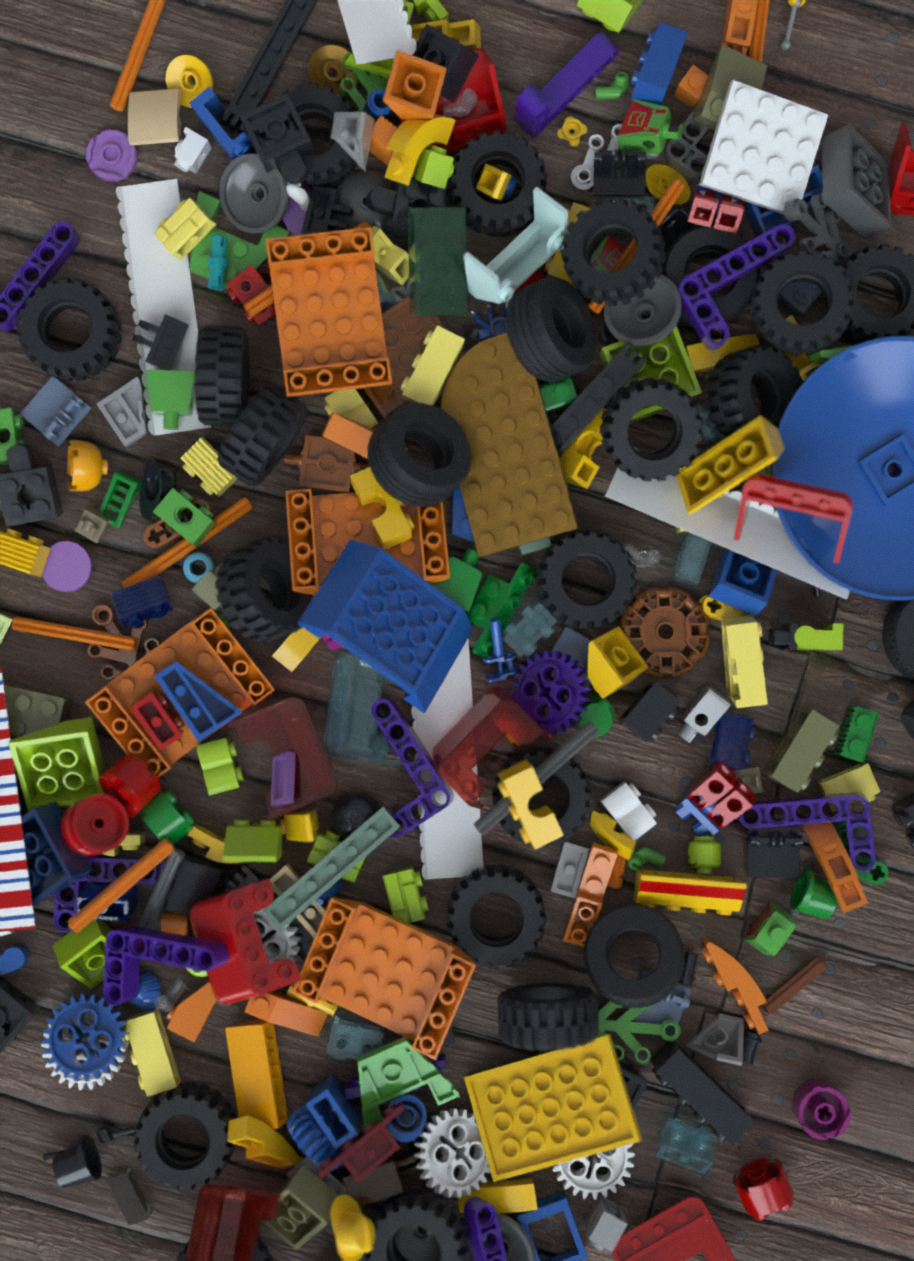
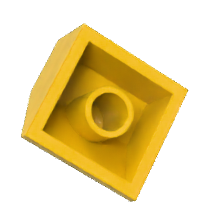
M619 626L589 643L588 678L594 690L599 693L602 699L629 684L649 668Z

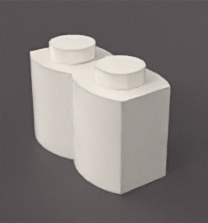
M623 781L599 801L611 817L617 821V825L623 833L628 834L635 841L657 824L653 819L657 815L648 803L643 806L638 797L641 794L632 783L627 785Z

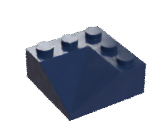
M56 801L35 807L21 818L33 907L75 883L93 870L86 856L73 852L65 844L61 835L63 813Z

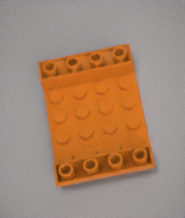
M371 227L266 239L287 397L391 385V371L385 344Z
M311 489L285 491L293 592L315 595L349 540L382 548L372 525V520L382 516L386 511L382 504L372 502L362 506L355 492L313 496ZM443 501L427 507H417L403 503V506L400 508L404 515L409 514L414 528L411 529L412 538L385 551L431 585L449 579L450 571Z
M209 608L184 625L85 701L126 754H132L141 758L149 765L146 770L151 775L155 772L157 777H160L171 768L174 762L210 736L208 735L198 742L154 677V673L176 660L241 711H244L252 704L256 705L275 690L212 608ZM153 689L157 693L162 692L170 703L167 706L172 715L177 713L185 725L182 728L184 730L183 736L161 751L130 708L133 702Z
M332 897L300 972L302 980L296 982L293 993L314 1003H317L320 998H324L404 1037L406 1036L414 1041L411 1049L436 1060L476 963L457 945L360 901Z

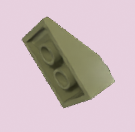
M720 45L691 120L716 130L730 82L735 80L762 90L767 65L727 46Z

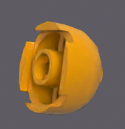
M70 440L71 446H68L67 474L72 476V482L68 481L69 491L79 492L89 491L100 483L102 474L107 475V459H102L101 451L94 444L81 440Z

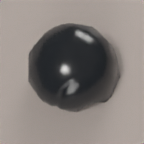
M674 204L658 227L665 245H671L678 236L689 229L691 230L694 226V223L688 222L689 212L682 205Z

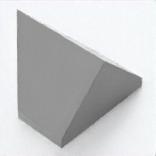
M335 112L330 139H334L366 172L374 119L364 112Z
M719 1013L715 1019L685 1046L714 1060L742 1066L744 1018Z

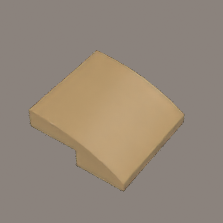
M179 88L130 92L128 104V139L130 146L180 141L182 121L179 112L182 95Z

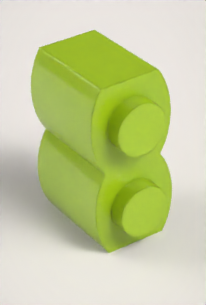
M229 737L196 745L209 796L241 787L240 781H244V775L241 766L236 767L234 757L238 756L234 741L230 742Z

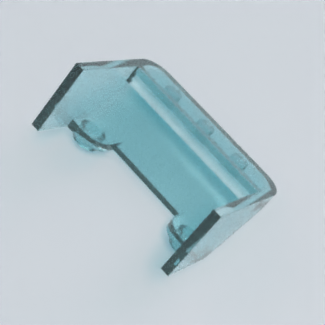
M340 653L334 662L324 737L325 752L331 756L365 763L401 766L402 760L386 757L388 744L383 736L376 735L378 724L371 714L373 703L381 699L383 684L389 685L393 682L354 654Z

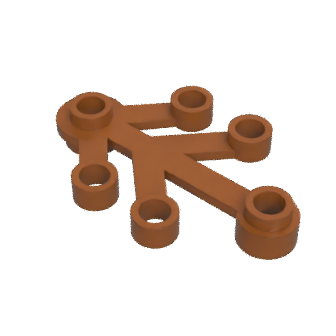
M107 605L95 607L92 612L93 621L98 625H104L108 633L122 635L113 621L115 617L113 609ZM103 611H107L109 614L107 620H102L100 617ZM136 616L131 621V637H135L137 640L134 651L118 649L119 651L101 645L90 644L87 649L88 655L92 658L102 657L127 663L130 667L138 661L136 657L142 633L148 627L147 619L142 616ZM138 619L144 622L141 629H138L135 625ZM149 638L145 641L146 654L151 651L148 646L151 641H155L157 646L160 644L158 639ZM94 646L100 648V653L96 656L92 653ZM105 665L100 673L105 680H112L123 671L117 670L113 665ZM108 667L113 670L111 677L105 675V670Z

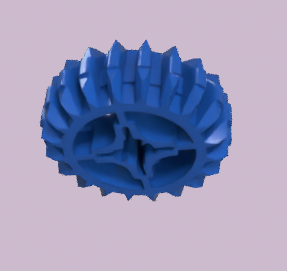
M306 1104L291 1114L292 1116L287 1120L289 1133L298 1144V1147L317 1166L328 1157L332 1156L335 1159L343 1153L340 1148L344 1144L336 1149L333 1147ZM341 1162L340 1164H338V1165H337L334 1169H332L330 1172H332V1171H334L336 1168L340 1167V1166L343 1164V1162Z

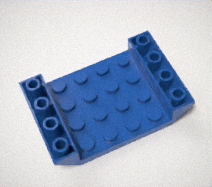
M354 540L348 541L297 624L317 638L325 634L404 689L406 694L403 699L422 713L427 711L473 630L466 612L461 606L382 548Z

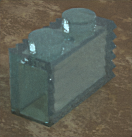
M686 531L685 540L681 546L682 550L679 551L680 555L677 556L679 560L676 561L677 565L674 566V574L671 577L674 580L695 586L699 584L712 542Z

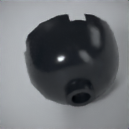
M362 791L343 795L335 803L331 813L335 832L345 840L381 809L379 802L372 795Z

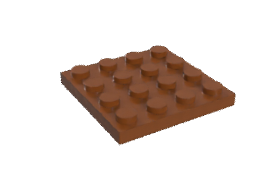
M419 289L382 314L392 384L363 389L383 418L396 407L410 403L402 397L404 392L400 390L406 376L411 378L415 370L412 364L418 353L423 354L426 345L423 343L430 330L434 332L437 325L446 329ZM461 351V353H460V355H459V357H458V359H457L455 365L457 364V362H458V361L462 358V356L464 355V353H463L462 351ZM445 382V384H444V386H443V388H442V390H441V392H440V394H439V396H438L436 402L439 401L440 399H442L443 391H444L446 382Z

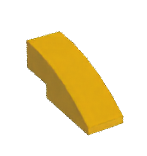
M445 19L411 25V38H414L416 43L426 24L470 50L481 48L480 26L474 19L449 23Z
M486 164L476 189L491 197L502 200L512 175Z
M757 334L729 337L726 343L717 350H710L703 343L689 345L685 349L696 374L714 370L715 364L723 359L724 356L759 345Z
M248 1115L229 1121L228 1142L246 1147L247 1159L280 1169L295 1166L301 1162V1158L293 1147L279 1133L262 1121Z
M533 1177L507 1181L506 1178L495 1182L493 1180H488L486 1183L478 1182L479 1190L471 1189V1195H463L462 1193L461 1198H458L460 1213H464L465 1203L472 1197H479L495 1208L496 1213L538 1210Z

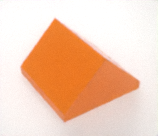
M397 50L383 101L401 119L433 118L447 68Z

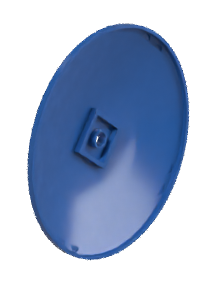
M895 336L870 340L850 347L827 360L806 378L794 393L779 421L777 429L785 449L779 458L771 463L770 474L771 477L843 492L853 500V509L839 563H834V558L843 525L842 521L776 507L781 524L797 551L814 569L833 583L857 594L884 600H913L914 337ZM890 463H895L899 468V473L894 478L889 476L887 472Z

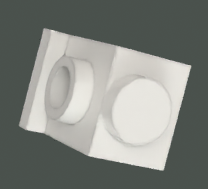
M185 127L183 132L186 137L184 140L181 139L175 148L176 154L174 156L176 161L174 165L184 172L190 170L196 174L210 152L211 146L206 138Z

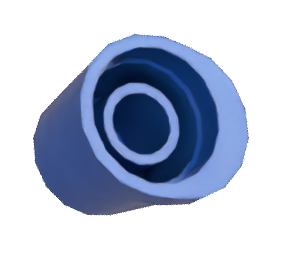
M401 1095L396 1097L389 1107L395 1103L397 1107L403 1104L405 1109L386 1124V1129L397 1142L404 1144L415 1140L421 1134L426 1123L427 1112L424 1104L417 1097Z

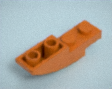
M728 0L721 45L746 55L747 48L751 44L758 0Z
M832 822L802 824L842 913L868 904L858 881L856 870Z
M597 843L592 844L576 897L573 899L563 941L584 947L587 934L599 916L603 897L618 855L617 849Z
M707 938L703 939L704 948L701 951L706 962H712L716 970L712 972V975L718 987L723 985L727 992L734 988L736 989L732 993L738 1005L743 1004L747 1012L743 1017L749 1029L754 1028L759 1035L768 1031L758 1006L767 1001L756 982L745 968L726 950Z

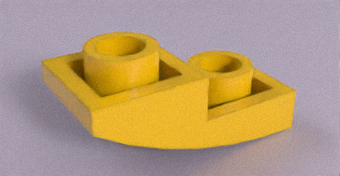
M304 628L299 629L297 632L289 634L272 657L293 672L320 638H317Z
M593 811L590 827L606 846L617 849L618 855L630 861L634 853L636 841L632 840L626 833L616 832L617 821L613 820L610 815Z

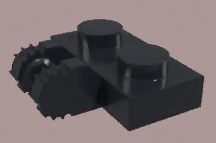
M313 186L301 235L330 232L331 228L337 231L348 230L351 225L343 221L333 220L334 214L353 217L354 209L337 204L340 194L337 189Z
M166 314L160 327L140 320L138 326L143 330L156 334L153 342L140 335H133L132 340L150 348L145 362L162 370H170L189 324Z

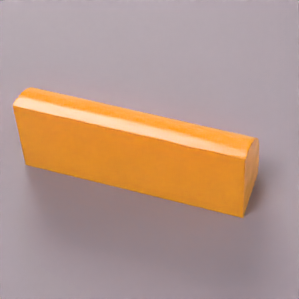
M258 1019L226 1027L238 1117L248 1115L262 1121L273 1129L280 1128L288 1122L289 1118L275 1025Z

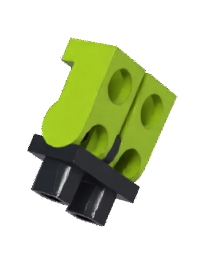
M794 623L782 625V628L769 629L768 644L782 645V650L784 651L843 650L844 624L823 625V630H815L810 626L798 627V624Z

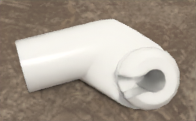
M287 182L288 195L298 203L302 210L306 211L310 201L306 191L300 188L301 184L293 185Z

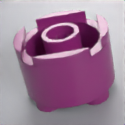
M809 1079L795 1092L792 1101V1112L796 1120L810 1136L819 1140H828L827 1138L838 1137L845 1132L851 1120V1111L846 1097L832 1083L825 1080ZM825 1107L824 1111L818 1109Z

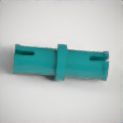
M221 235L211 236L210 258L207 259V265L210 267L208 288L213 289L214 286V290H224L225 268L228 267V260H226L228 238L224 236L223 240H221Z

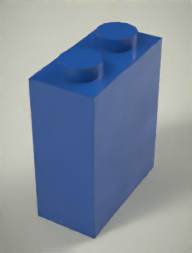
M332 1074L312 1088L306 1106L336 1149L358 1134L362 1115L352 1100L346 1099L344 1088L336 1076Z

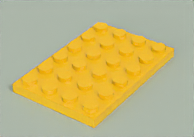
M610 1034L598 1037L593 1042L584 1046L554 1050L464 1077L493 1182L642 1141Z

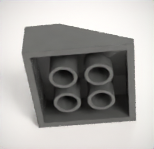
M850 124L823 136L822 149L820 151L822 157L821 178L823 180L821 198L823 203L835 211L839 218L844 219L853 230H856L864 238L891 227L889 162Z

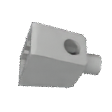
M706 683L682 715L686 723L678 734L689 743L698 732L705 736L730 707L731 704L727 697ZM698 714H705L702 720H696L695 717Z

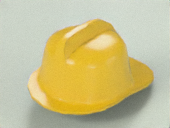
M340 1195L335 1198L330 1214L338 1253L344 1261H358L365 1252L373 1249L375 1240L374 1224L368 1217L362 1214L354 1198L349 1195Z

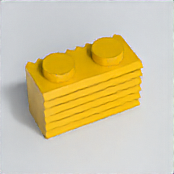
M8 528L6 533L0 531V564L41 577L51 548L43 546L44 540L32 536L25 540L21 538L23 533Z

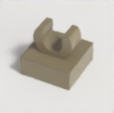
M88 507L84 510L75 531L98 543L101 541L111 520Z
M758 766L732 770L737 775L736 781L740 778L754 793L763 792L760 768Z

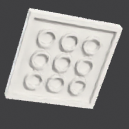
M735 80L731 81L699 185L784 214V204L786 201L796 198L802 200L828 114Z

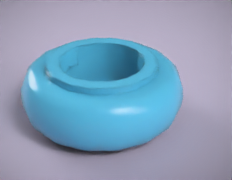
M202 552L192 553L185 559L183 564V572L186 578L193 583H198L209 570L212 572L215 570L211 557ZM197 560H202L206 564V570L202 575H195L192 571V565Z

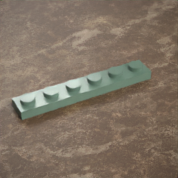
M383 806L275 899L263 912L279 931L282 930L394 833L400 825Z

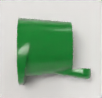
M593 695L588 697L591 699L590 702L583 703V706L588 711H580L579 714L582 720H574V725L578 731L587 722L593 723L599 731L598 735L594 738H599L605 735L613 725L615 710L608 699H602L599 695Z
M811 869L803 871L797 879L790 897V908L792 910L825 920L833 914L838 903L831 886L814 877V872Z

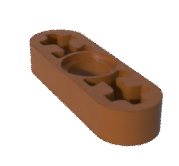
M195 499L191 502L195 506H206V509L212 513V507L207 501ZM190 509L185 510L188 512V514H192V511ZM183 511L181 517L185 522L190 521L184 514L185 511ZM162 519L149 526L143 535L145 543L154 549L163 548L181 537L177 531H174ZM164 524L166 525L167 530L172 534L171 537H169L167 533L161 535L159 537V543L155 541H150V539L153 537V531L161 533L165 530L162 527V525Z

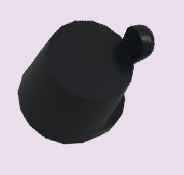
M89 1135L81 1136L78 1144L67 1150L43 1154L44 1161L53 1158V1172L58 1184L62 1188L99 1180L101 1177L102 1163L93 1139Z

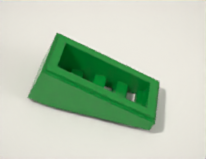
M123 470L116 471L98 513L111 520L110 525L118 529L121 528L142 486L143 480ZM121 482L130 485V488L122 485ZM117 490L127 494L126 498L117 494ZM112 500H115L123 504L122 507H119L111 503ZM109 508L119 514L118 517L107 513V509Z

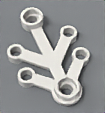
M616 124L611 131L612 139L607 151H612V155L615 154V149L617 151L619 149L617 135H615L614 131L620 130L622 124ZM598 134L592 135L589 139V149L584 163L576 166L571 173V183L578 190L585 191L594 186V152H599V149H602L604 145L603 137ZM598 140L601 145L594 147L591 142ZM660 153L646 154V157L653 159L658 157ZM585 173L588 175V179L581 180L579 175Z

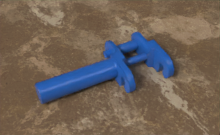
M492 618L490 619L494 653L490 654V658L484 656L483 661L485 663L498 661L499 670L496 673H492L493 677L487 675V682L507 679L508 675L517 673V668L513 667V659L516 658V655L511 652L504 654L500 619ZM507 661L508 668L503 669L502 662Z

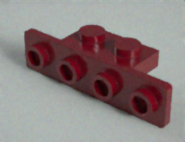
M395 1103L382 1113L385 1118L377 1124L372 1121L361 1130L363 1133L361 1138L356 1142L353 1138L346 1142L340 1148L343 1153L337 1158L333 1159L330 1156L319 1165L321 1171L317 1173L320 1179L343 1162L356 1181L360 1182L397 1151L400 1146L385 1128V1125L405 1109L404 1105L400 1104L397 1107Z

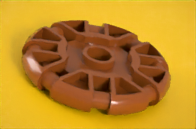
M656 586L646 589L635 596L634 602L626 607L627 610L621 615L619 627L636 651L639 653L645 648L647 652L651 653L647 659L640 655L649 667L643 673L662 678V675L677 677L692 670L699 658L703 659L711 638V635H708L710 621L708 615L703 611L702 604L700 602L697 603L689 592L673 586L662 589ZM659 599H668V606H660ZM683 605L691 610L687 616L679 611ZM643 606L649 610L644 617L638 613ZM663 624L669 625L672 629V635L668 639H662L658 634V629ZM691 626H698V636H691ZM631 628H639L640 638H632ZM686 646L692 651L687 657L681 653ZM662 657H671L670 665H662Z

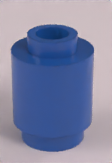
M382 89L372 91L364 105V113L374 119V123L380 116H384L385 120L391 111V108L383 101L385 90Z

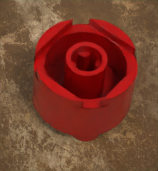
M126 754L118 759L98 778L104 794L116 798L125 807L129 817H134L161 790V784L155 772L151 775L146 770L149 765L141 758L132 754Z
M767 1158L754 1160L740 1168L741 1174L738 1178L736 1174L733 1177L734 1186L745 1211L753 1215L755 1220H763L769 1214L778 1210H788L793 1205L794 1191L784 1167L778 1159L774 1158L775 1162H768Z

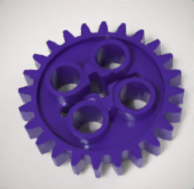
M547 650L544 651V655L542 653H535V659L526 658L528 666L519 665L522 674H514L518 679V683H512L511 686L517 690L515 693L510 694V697L517 698V702L512 707L520 708L516 716L525 717L522 724H531L530 730L537 731L539 729L540 734H547L548 732L555 735L557 730L558 732L565 733L566 726L568 728L575 727L573 719L577 721L582 720L579 714L580 711H588L583 706V703L591 701L590 698L585 696V693L591 691V688L584 686V683L588 682L589 678L581 676L585 668H576L579 661L574 659L570 661L571 655H562V652L559 651L552 653V651ZM555 669L556 678L552 680L551 673ZM534 684H536L537 691L533 695L532 687ZM568 690L570 693L569 700L566 702L564 699V694ZM547 705L550 708L548 716L545 715V707Z

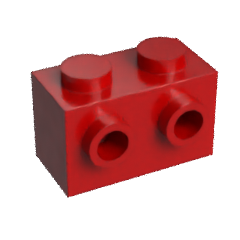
M253 265L248 266L226 283L229 287L226 292L234 303L240 301L243 307L246 302L268 288ZM273 302L253 317H250L245 310L242 313L250 324L255 322L259 326L276 313L275 304Z
M153 689L133 702L130 708L161 751L183 736L184 730L182 728L185 725L177 713L172 715L167 707L170 703L162 692L157 693Z

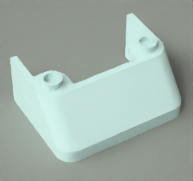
M538 187L533 190L534 221L487 266L483 265L468 252L464 255L468 292L476 299L498 304L508 302L515 291L557 250L561 251L564 248L562 241L564 235H568V210Z

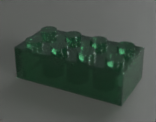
M466 207L408 208L410 314L415 316L467 315V278L464 255L466 254Z

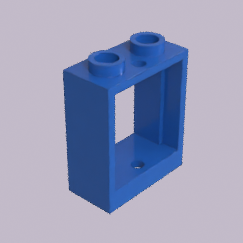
M564 1190L536 1200L538 1210L517 1212L520 1226L526 1231L532 1241L535 1261H541L528 1224L561 1211L565 1213L577 1248L542 1261H584V1259L588 1258Z

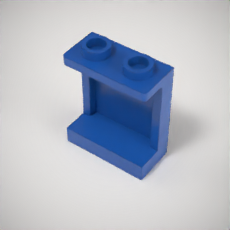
M210 87L189 103L200 121L232 161L241 155L253 154L255 152L246 132L241 133L232 140L215 120L225 110Z

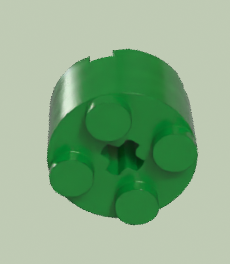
M161 789L139 814L144 811L146 814L143 819L160 841L167 838L175 845L193 829L192 824L195 819L186 808L183 811L179 809L176 805L179 800L170 789L165 792Z

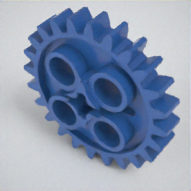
M81 994L79 1002L76 996L70 997L71 1005L66 1001H62L60 1003L62 1011L59 1009L52 1010L56 1018L46 1019L51 1028L43 1029L42 1032L48 1034L49 1038L42 1040V1043L49 1044L50 1048L46 1049L43 1053L52 1054L53 1056L48 1061V1064L58 1063L55 1072L65 1069L64 1078H69L74 1073V1081H79L82 1074L85 1082L91 1080L92 1074L96 1079L101 1078V1070L105 1074L111 1073L109 1064L112 1066L119 1065L115 1058L116 1056H125L120 1047L128 1046L129 1043L123 1041L122 1037L128 1035L129 1032L122 1031L121 1027L126 1025L127 1021H119L118 1018L123 1012L114 1013L113 1010L116 1005L106 1006L107 1001L104 997L97 1002V994H92L88 1001L87 995ZM88 1011L92 1012L95 1016V1021L91 1026L87 1025L84 1021L85 1014ZM74 1017L77 1019L78 1026L72 1021ZM66 1027H69L73 1032V1037L69 1042L65 1041L62 1036V1032ZM89 1032L88 1042H82L83 1033ZM102 1033L109 1037V1044L106 1048L101 1047L98 1042L99 1036ZM92 1047L99 1053L98 1058L95 1057ZM80 1049H83L87 1054L84 1064L80 1063L76 1058L77 1052Z

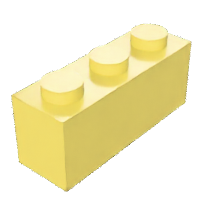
M438 325L434 332L431 330L428 332L423 343L426 345L423 354H417L412 364L415 370L411 378L406 376L400 390L404 391L402 394L403 399L410 403L418 402L434 406L465 345L464 338Z
M159 1007L156 1010L144 1011L129 1016L125 1020L127 1024L123 1026V1031L129 1032L124 1037L127 1041L130 1040L132 1046L130 1051L131 1060L134 1065L138 1066L140 1073L138 1075V1082L141 1090H145L148 1097L177 1088L181 1078Z

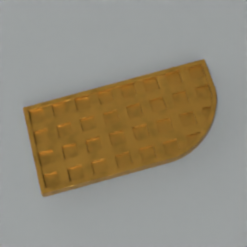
M507 333L476 344L462 356L450 373L443 391L441 409L456 420L468 439L471 450V466L466 479L460 485V490L478 556L484 557L572 531L579 527L538 379L522 366L511 347Z

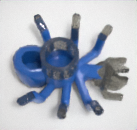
M486 301L490 326L478 316L473 308H470L469 313L485 329L480 330L473 325L463 326V330L472 329L463 334V337H470L465 340V343L467 345H474L475 343L482 342L484 338L489 339L507 333L505 316L509 301L506 302L500 317L495 319L491 302Z

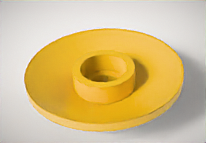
M178 56L170 62L166 71L167 88H179L182 95V106L192 108L189 103L205 89L210 87L213 91L212 74L207 65L196 56ZM191 76L195 78L196 84L191 81Z
M655 164L647 169L645 172V184L655 198L660 200L673 179L676 178L685 184V188L674 204L684 205L689 200L691 194L690 187L685 178L673 168L667 165Z

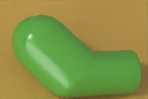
M619 72L610 86H596L595 99L620 98L629 87V75L626 72Z
M642 847L635 850L630 861H627L628 866L633 870L640 869V866L648 862L661 868L666 860V856L648 847Z

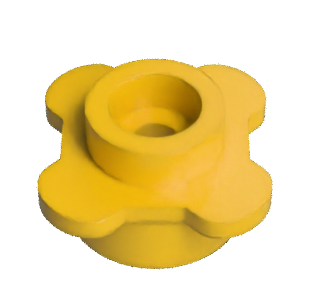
M569 116L565 119L563 127L557 131V136L559 139L568 141L570 146L576 147L580 143L579 139L581 136L587 133V126L574 117Z

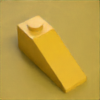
M317 808L286 812L283 814L284 819H280L282 834H286L287 840L310 842L314 841L320 833Z

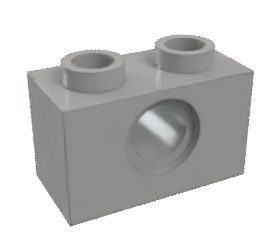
M600 1194L585 1220L590 1243L599 1250L607 1249L613 1252L627 1226L622 1206Z

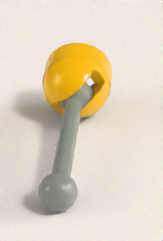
M787 0L789 5L792 6L785 39L781 42L783 50H788L791 47L789 40L796 10L802 7L806 0Z

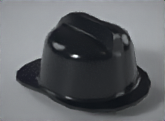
M148 459L145 463L144 478L139 498L141 515L147 520L154 517L155 513L153 511L172 488H176V469L174 467L160 466L154 459Z

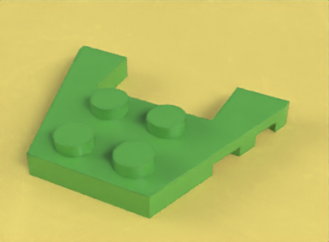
M199 191L197 203L214 220L221 206L220 200ZM276 225L271 230L263 233L258 246L214 227L192 249L190 271L209 280L210 267L207 265V259L210 258L211 236L221 235V240L225 236L228 238L226 248L228 267L225 268L224 287L229 289L226 284L250 265H253L256 271H258L259 267L268 259L266 239L290 236V231Z
M406 1036L357 1057L364 1128L372 1121L377 1124L385 1118L379 1104L424 1084L429 1085L438 1106L459 1097L458 1088L424 1054L411 1049L413 1043Z

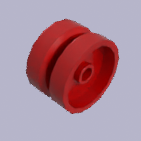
M94 794L73 803L65 811L61 821V835L65 844L73 852L82 856H96L118 847L126 838L129 829V817L125 807L116 798L107 794Z

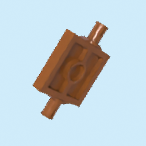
M305 435L304 448L300 455L287 453L284 455L285 458H288L284 459V464L299 465L300 477L298 486L319 490L350 493V475L370 467L367 464L357 463L355 452L324 437Z

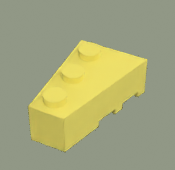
M750 614L721 618L725 685L728 695L736 708L768 704L762 664L764 657L759 638L762 637L760 622H757Z

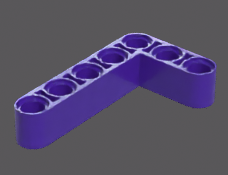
M603 32L596 34L540 91L533 84H530L523 90L516 101L514 120L532 138H535L614 60L620 49Z
M58 222L52 226L0 294V315L8 312L7 319L4 322H0L1 330L11 331L17 326V323L22 320L18 317L19 310H25L27 306L24 303L26 297L32 298L36 294L33 290L38 286L42 288L47 287L46 281L54 278L77 248L79 235L69 223ZM64 232H70V237L67 240L60 241V237ZM55 252V256L51 261H45L46 254ZM39 272L38 279L30 282L31 274ZM23 292L22 300L14 302L15 295Z
M781 224L690 274L681 281L678 293L682 300V308L706 348L710 350L720 349L726 343L730 334L729 328L710 294L785 253L795 240L794 230L790 226ZM775 235H782L786 239V244H779L775 239ZM752 248H760L764 256H755ZM729 261H738L741 265V269H732L730 267ZM706 274H716L719 279L718 282H710ZM684 286H692L696 291V295H687L684 292ZM697 309H706L709 317L706 319L700 318L697 315ZM710 331H718L722 336V340H712Z
M384 698L373 703L371 714L422 793L420 797L391 815L394 819L398 818L403 822V830L401 832L395 831L390 835V837L398 838L448 807L453 802L454 793L398 704L390 698ZM383 703L388 704L390 707V714L387 717L382 716L379 711ZM396 725H401L404 729V736L401 739L394 736L393 729ZM410 746L415 747L418 751V758L416 760H411L407 756V750ZM424 768L432 772V780L430 782H425L421 778V771ZM437 790H441L446 794V802L444 804H440L435 800ZM416 804L424 807L425 815L423 818H419L414 814V806Z
M860 792L754 801L750 809H754L758 813L759 818L750 821L745 817V812L739 816L741 824L746 828L752 829L846 821L853 866L855 869L865 872L872 869L875 865L876 858L869 801ZM856 799L861 800L865 807L863 810L856 812L850 808V802ZM827 802H833L837 805L838 810L833 814H828L823 810V805ZM801 804H806L811 808V813L808 816H801L796 808ZM773 807H780L784 810L785 815L778 819L771 815L770 810ZM856 826H864L868 833L864 837H857L853 834V829ZM859 852H867L871 859L867 863H860L856 859V855Z
M86 856L91 865L93 862H98L102 867V872L98 875L91 870L78 881L68 886L74 890L75 896L73 899L66 897L65 889L55 894L54 925L56 929L60 932H70L72 930L64 922L63 915L64 913H69L73 917L83 908L85 881L114 882L121 876L117 871L118 863H124L129 869L142 857ZM167 858L153 868L154 873L151 877L145 875L137 883L156 884Z
M133 925L113 930L108 933L106 938L104 998L108 1004L118 1005L137 996L140 959L207 972L226 964L229 959V951L221 942Z
M479 1197L470 1198L465 1203L464 1216L474 1261H492L493 1259L494 1261H507L495 1208ZM482 1208V1213L477 1217L479 1210ZM488 1234L487 1239L483 1242L484 1237Z

